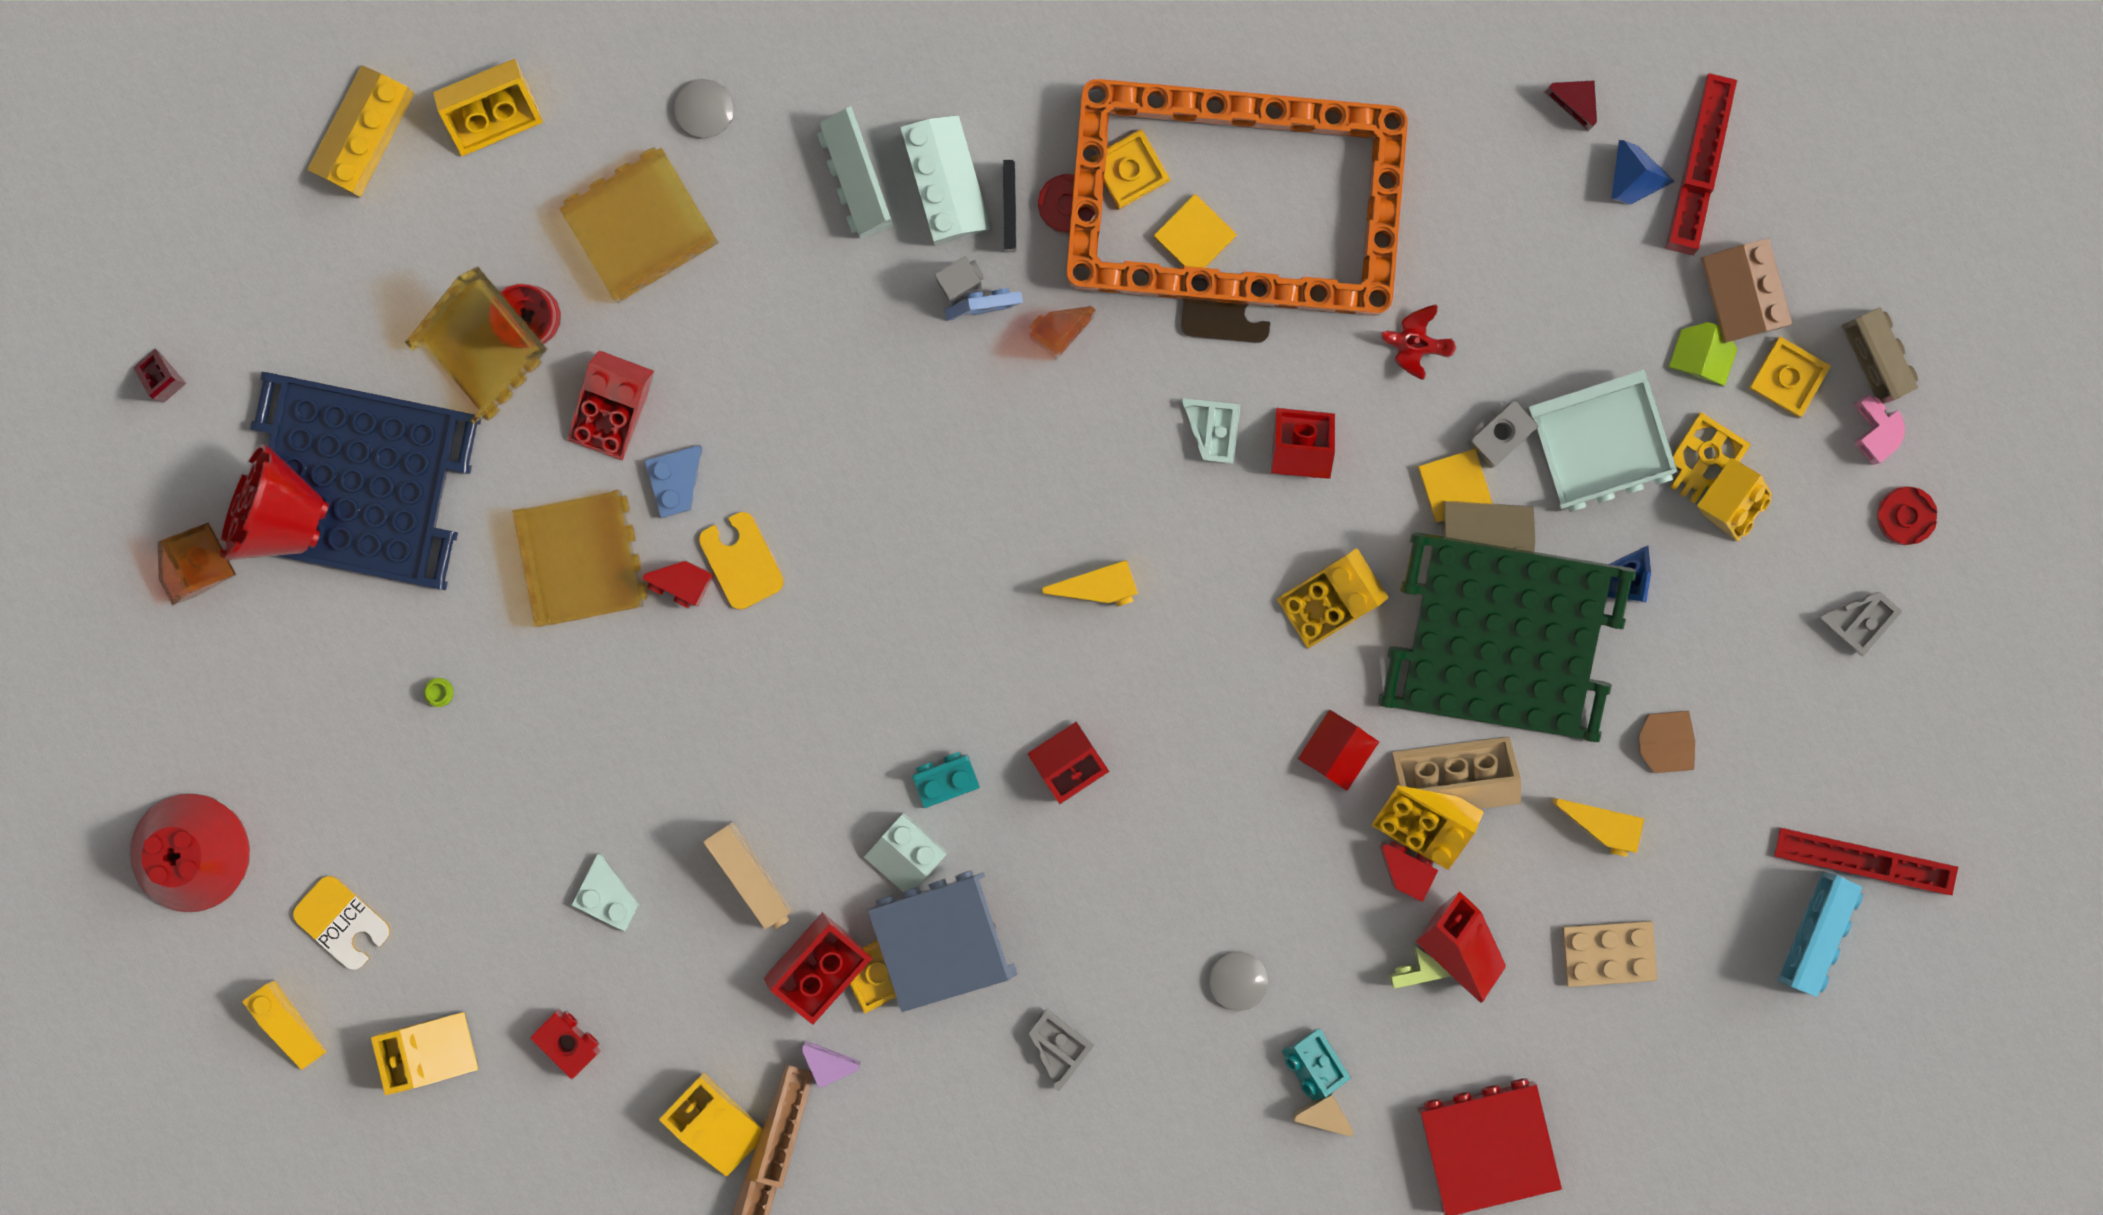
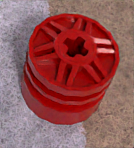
M516 284L506 287L497 295L491 308V321L495 332L502 340L514 346L536 347L546 344L556 335L561 323V310L558 301L549 291L539 286ZM525 310L534 311L535 314L531 317L532 323L530 321H523V317L526 316Z

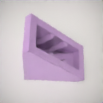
M805 1041L802 1047L804 1057L819 1088L858 1071L861 1064L859 1060Z

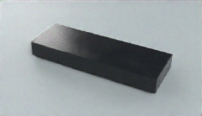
M1003 160L1005 253H1014L1016 251L1015 161Z

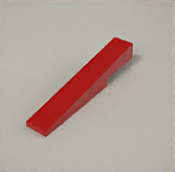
M1712 73L1707 75L1665 249L1692 256L1699 250L1710 195L1715 187L1737 85L1736 79Z
M1781 827L1774 854L1775 857L1951 896L1953 895L1958 866Z

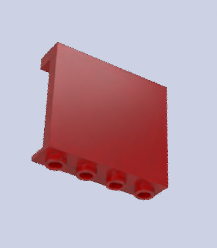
M1521 1078L1511 1081V1086L1499 1088V1085L1487 1086L1481 1089L1482 1093L1470 1095V1092L1458 1093L1452 1096L1453 1100L1442 1102L1441 1099H1433L1424 1102V1107L1418 1108L1444 1215H1459L1562 1190L1538 1086L1535 1082H1528V1078Z

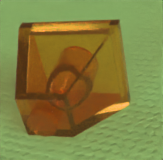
M1088 306L1049 312L1045 317L1040 314L1029 327L1032 330L1030 338L1057 360L1095 317L1096 309Z
M209 522L160 540L157 543L158 578L172 606L196 597L236 575L229 560L220 557L219 550L222 547Z

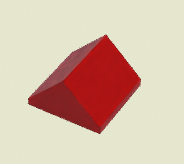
M1329 709L1297 759L1348 791L1379 744V741Z

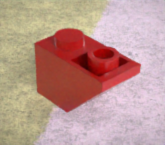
M682 561L645 573L642 579L649 582L647 585L648 589L660 595L667 591L675 596L674 602L689 609L691 604L699 606L714 574L688 561Z
M1391 840L1389 845L1382 842L1380 850L1392 886L1423 902L1439 871L1432 867L1434 862L1419 853L1416 858L1406 854L1407 847Z

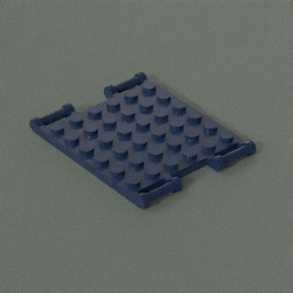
M262 371L260 380L263 382L255 420L251 421L250 430L271 434L268 446L322 497L324 502L328 503L327 513L323 520L319 519L316 530L320 531L315 547H309L307 551L299 554L278 556L446 590L448 581H445L452 545L453 541H457L458 532L436 528L447 470L466 474L471 473L472 465H469L477 425L481 424L482 416ZM274 383L281 384L273 425L266 424ZM457 421H463L466 424L458 462L449 461ZM439 537L442 540L434 579L426 577L433 538Z

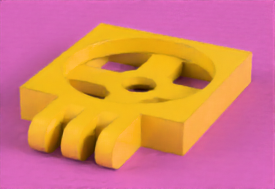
M1700 412L1672 454L1676 468L1680 471L1669 488L1675 491L1680 483L1684 482L1685 485L1679 494L1685 497L1690 489L1693 488L1695 491L1691 495L1690 501L1695 504L1705 488L1709 489L1716 480V478L1706 479L1703 477L1709 465L1716 464L1723 469L1730 460V458L1722 454L1721 449L1726 438L1728 437L1732 443L1734 450L1733 458L1739 462L1751 444ZM1702 428L1717 430L1712 439L1707 442H1703L1694 436L1695 432ZM1686 446L1698 453L1699 459L1692 469L1686 466L1683 451ZM1708 447L1713 448L1715 451V456L1712 459H1707L1704 456V451Z

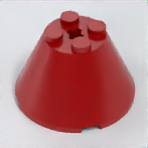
M259 445L248 460V462L253 463L248 476L244 474L240 476L226 514L221 534V540L226 542L225 550L221 548L219 550L220 557L226 560L299 554L307 551L309 547L314 548L320 531L316 530L319 519L323 520L328 510V503L324 502L322 497L269 446Z
M188 793L166 798L151 807L144 814L133 833L130 846V860L138 884L152 900L171 910L199 912L223 903L237 889L247 873L250 860V845L245 827L232 810L210 796Z

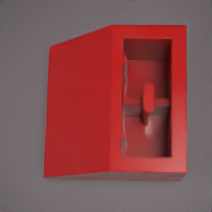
M1077 721L1027 753L1059 804H1062L1110 772Z

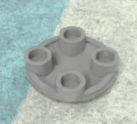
M700 79L690 82L681 89L676 98L674 111L677 122L684 131L695 138H708L718 135L727 128L733 120L734 107L731 96L724 86L713 80Z
M1229 952L1220 958L1211 970L1209 978L1210 991L1216 1001L1226 1009L1235 1011L1248 1010L1260 1003L1266 994L1268 986L1267 971L1261 961L1253 955L1243 952Z

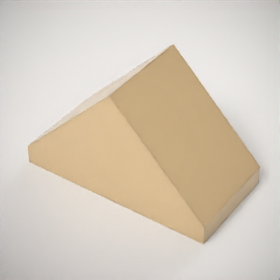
M1332 1093L1326 1098L1311 1101L1293 1112L1292 1118L1294 1122L1350 1137L1353 1136L1354 1131Z

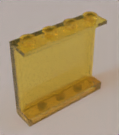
M654 147L640 155L641 160L633 165L626 163L614 171L616 175L608 180L601 178L593 182L589 186L590 190L581 196L579 193L568 197L563 202L565 205L559 208L614 301L620 303L719 243L662 148L656 150Z
M478 266L456 278L405 341L412 351L425 345L479 409L478 413L471 420L473 424L483 418L489 421L500 412L498 406L503 405L513 397L514 393L512 390L517 389L527 381L526 374L531 373L542 363L540 358L548 350Z
M617 489L609 493L529 509L512 510L535 627L540 628L644 607L643 600H647V591L644 582L639 583L637 571H641L642 567L639 554H634L632 542L636 541L633 524L628 525L626 513L630 512L627 495L622 496V492Z

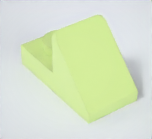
M1413 945L1417 968L1413 969L1412 965H1403L1396 967L1395 973L1389 974L1390 983L1394 989L1451 977L1439 963L1415 945Z

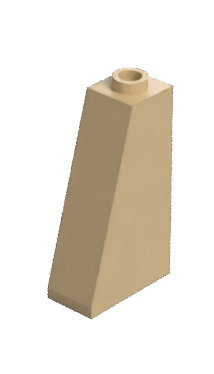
M734 822L703 841L765 930L770 926L776 930L790 921L787 915L792 912V909Z

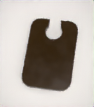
M1204 278L1192 279V287L1196 291L1200 292L1207 289V282ZM1251 284V292L1255 296L1262 297L1265 295L1266 288L1264 284ZM1183 299L1181 329L1189 337L1262 343L1269 336L1270 322H1249L1245 317V309L1248 306L1245 304Z

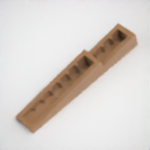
M785 1065L732 1215H769L776 1188L782 1189L813 1080L811 1071Z

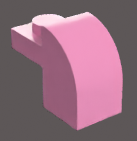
M1867 395L1853 405L1872 428L1854 443L1870 463L1875 465L1884 461L1897 450L1904 438L1905 425L1902 415L1898 410L1886 415L1884 404L1877 397L1872 398L1871 395Z

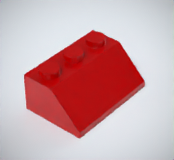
M822 912L763 979L769 991L814 1025L873 958L842 927Z

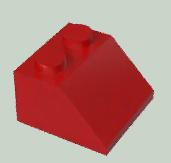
M1276 408L1271 473L1330 479L1335 455V413Z

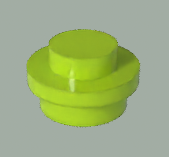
M431 679L424 688L425 700L431 706L444 707L452 701L454 688L447 679Z

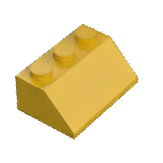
M515 58L433 92L438 113L461 156L544 123L528 83Z

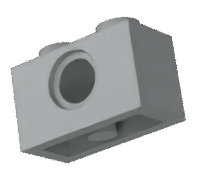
M966 256L935 274L936 281L951 306L964 300L965 295L982 289L981 280L984 279L983 273L976 261L969 262Z
M1515 400L1509 404L1503 401L1491 412L1495 417L1487 425L1482 421L1470 432L1473 438L1467 443L1473 449H1476V452L1491 468L1496 467L1539 427ZM1497 424H1502L1508 429V436L1505 440H1499L1494 435V428Z

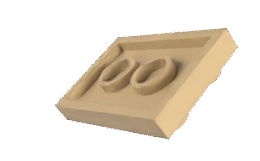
M1653 921L1562 927L1566 986L1577 987L1657 981Z

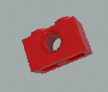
M559 1009L530 1039L572 1080L601 1050L597 1047L599 1045L598 1040L589 1032L584 1034L576 1026L578 1021L568 1011L563 1013ZM562 1035H570L574 1039L575 1046L573 1049L568 1050L561 1045Z

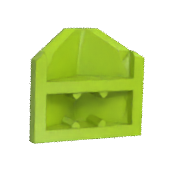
M1705 322L1681 329L1668 368L1724 387L1738 348L1733 341L1723 342L1719 325Z

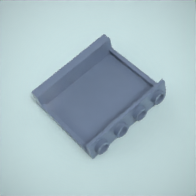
M972 870L956 875V881L947 883L946 879H941L928 884L930 889L922 892L919 887L902 892L903 898L894 900L893 895L876 900L877 906L868 910L901 1012L1002 983L1018 975L1014 963L1007 965L979 879L985 877L984 872L973 875Z

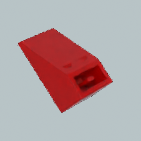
M599 350L588 363L567 440L623 460L647 398L654 370Z
M1460 891L1438 908L1415 941L1480 1003L1485 1000L1506 968V964L1482 912Z

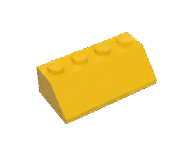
M361 65L307 170L361 198L415 93L407 86L390 77Z

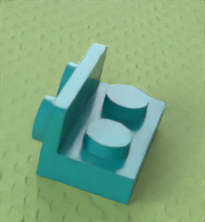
M959 751L943 757L945 763L934 767L933 763L929 762L916 767L917 773L912 775V779L915 782L924 809L980 788L968 754L961 756Z
M1320 1028L1313 1030L1294 1045L1282 1050L1286 1065L1296 1074L1301 1082L1302 1091L1313 1101L1326 1098L1351 1079Z

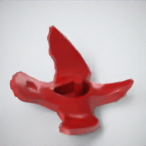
M1436 304L1419 309L1405 317L1401 322L1402 332L1387 330L1381 334V338L1387 344L1399 349L1398 354L1395 356V362L1402 369L1421 380H1424L1426 376L1424 368L1420 365L1423 355L1435 354L1449 358L1456 351L1455 341L1452 338L1434 339L1426 335L1428 322L1433 320L1438 312Z

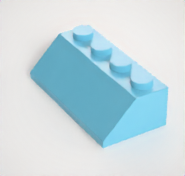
M1822 871L1777 981L1815 997H1818L1819 992H1823L1826 989L1829 981L1827 973L1830 965H1834L1840 955L1839 943L1842 937L1845 938L1850 931L1852 922L1849 919L1853 909L1857 910L1863 898V894L1860 893L1862 886L1838 875Z

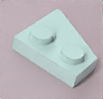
M1183 398L1182 403L1187 412L1193 434L1196 437L1202 459L1210 462L1234 464L1240 404Z
M597 854L572 906L625 932L640 904L632 893H629L623 881L605 861V857Z

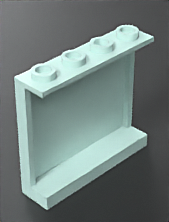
M1645 370L1529 407L1532 418L1539 425L1537 431L1560 499L1561 509L1568 507L1569 512L1587 507L1585 501L1597 498L1598 503L1616 498L1614 492L1626 489L1627 494L1644 489L1643 483L1655 480L1656 485L1673 480L1672 474L1678 472Z

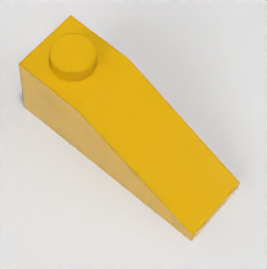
M1127 560L1042 588L1043 593L1047 595L1102 603L1115 602L1117 607L1134 602L1132 596L1138 594Z
M1553 797V805L1602 845L1611 847V854L1627 857L1628 852L1637 853L1645 818Z
M275 980L265 984L242 1001L259 1026L301 1070L326 1053L324 1047Z

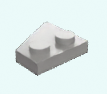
M1876 592L1822 614L1818 619L1860 656H1864L1901 614L1902 610L1881 592Z
M1048 1009L1044 1011L1029 1031V1035L1036 1046L1055 1089L1060 1091L1094 1047V1044Z

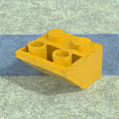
M1731 457L1697 507L1707 519L1739 542L1742 536L1748 535L1752 530L1757 515L1768 508L1772 492L1761 474Z

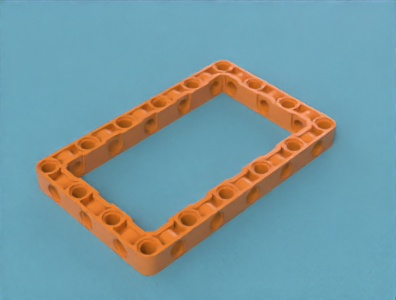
M1092 79L1083 87L1080 102L1066 280L1074 289L1378 316L1387 311L1393 301L1408 127L1407 115L1403 109L1392 105ZM1095 89L1100 90L1104 94V100L1100 103H1094L1089 99L1088 93ZM1151 95H1158L1163 100V106L1152 108L1148 104L1147 98ZM1211 100L1218 101L1222 106V111L1217 114L1211 113L1207 109V102ZM1272 105L1278 107L1281 111V117L1278 119L1268 117L1266 107ZM1327 111L1336 112L1339 115V123H1328L1325 119V113ZM1109 115L1372 138L1373 147L1361 283H1338L1336 279L1303 276L1300 279L1281 278L1279 274L1247 271L1239 274L1219 272V269L1191 266L1168 268L1161 267L1157 263L1124 261L1123 263L1101 261V258H1098L1097 251L1101 227ZM1387 116L1394 117L1398 121V128L1395 130L1388 129L1384 124V118ZM1089 148L1095 149L1099 153V159L1095 162H1088L1084 159L1083 152ZM1381 175H1388L1392 178L1393 187L1391 189H1385L1380 185L1379 177ZM1083 207H1088L1093 210L1094 218L1091 221H1082L1078 216V211ZM1381 233L1387 237L1388 246L1386 248H1380L1375 244L1374 236ZM1078 266L1087 268L1089 271L1088 279L1084 281L1077 280L1073 276L1074 268ZM1135 272H1144L1148 277V283L1144 286L1136 285L1132 280V275ZM1203 277L1207 282V289L1200 292L1196 291L1192 287V279ZM1254 282L1264 284L1266 288L1265 295L1262 297L1255 296L1251 292V284ZM1319 287L1324 291L1325 298L1322 302H1316L1311 298V288ZM1376 292L1382 295L1383 305L1381 307L1371 305L1369 301L1371 293Z

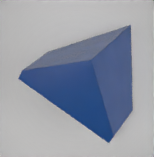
M1619 140L1611 199L1631 205L1675 182L1639 146L1625 140Z
M1648 545L1610 563V565L1636 570L1635 580L1631 581L1627 601L1647 602L1651 578ZM1611 576L1607 598H1616L1620 578Z

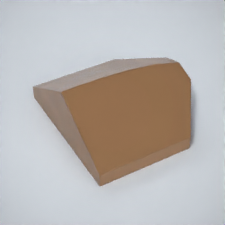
M1689 711L1648 714L1638 738L1640 755L1653 773L1694 770L1695 737Z

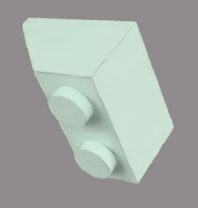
M903 813L864 858L904 892L918 887L945 857L947 851Z

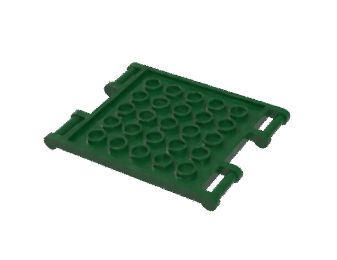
M1412 532L1410 538L1412 548L1406 579L1402 581L1400 591L1406 594L1422 595L1412 649L1397 646L1389 647L1387 656L1390 660L1384 691L1379 696L1378 704L1386 708H1401L1580 738L1590 742H1600L1602 734L1599 731L1606 697L1611 692L1612 684L1590 679L1601 625L1615 629H1624L1626 619L1624 618L1631 581L1635 580L1636 570L1581 559ZM1424 546H1432L1425 584L1417 583ZM1611 576L1620 579L1612 615L1604 614ZM1410 660L1403 696H1395L1401 661ZM1587 690L1595 692L1588 728L1580 727Z

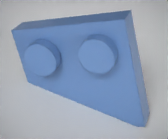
M1009 288L992 291L990 296H983V292L965 295L966 300L944 310L946 320L949 321L962 315H979L1009 309L1022 304L1023 300L1021 291L1010 293Z
M700 445L645 461L661 518L691 510L694 486L696 485L698 475L697 470L700 455L702 454Z

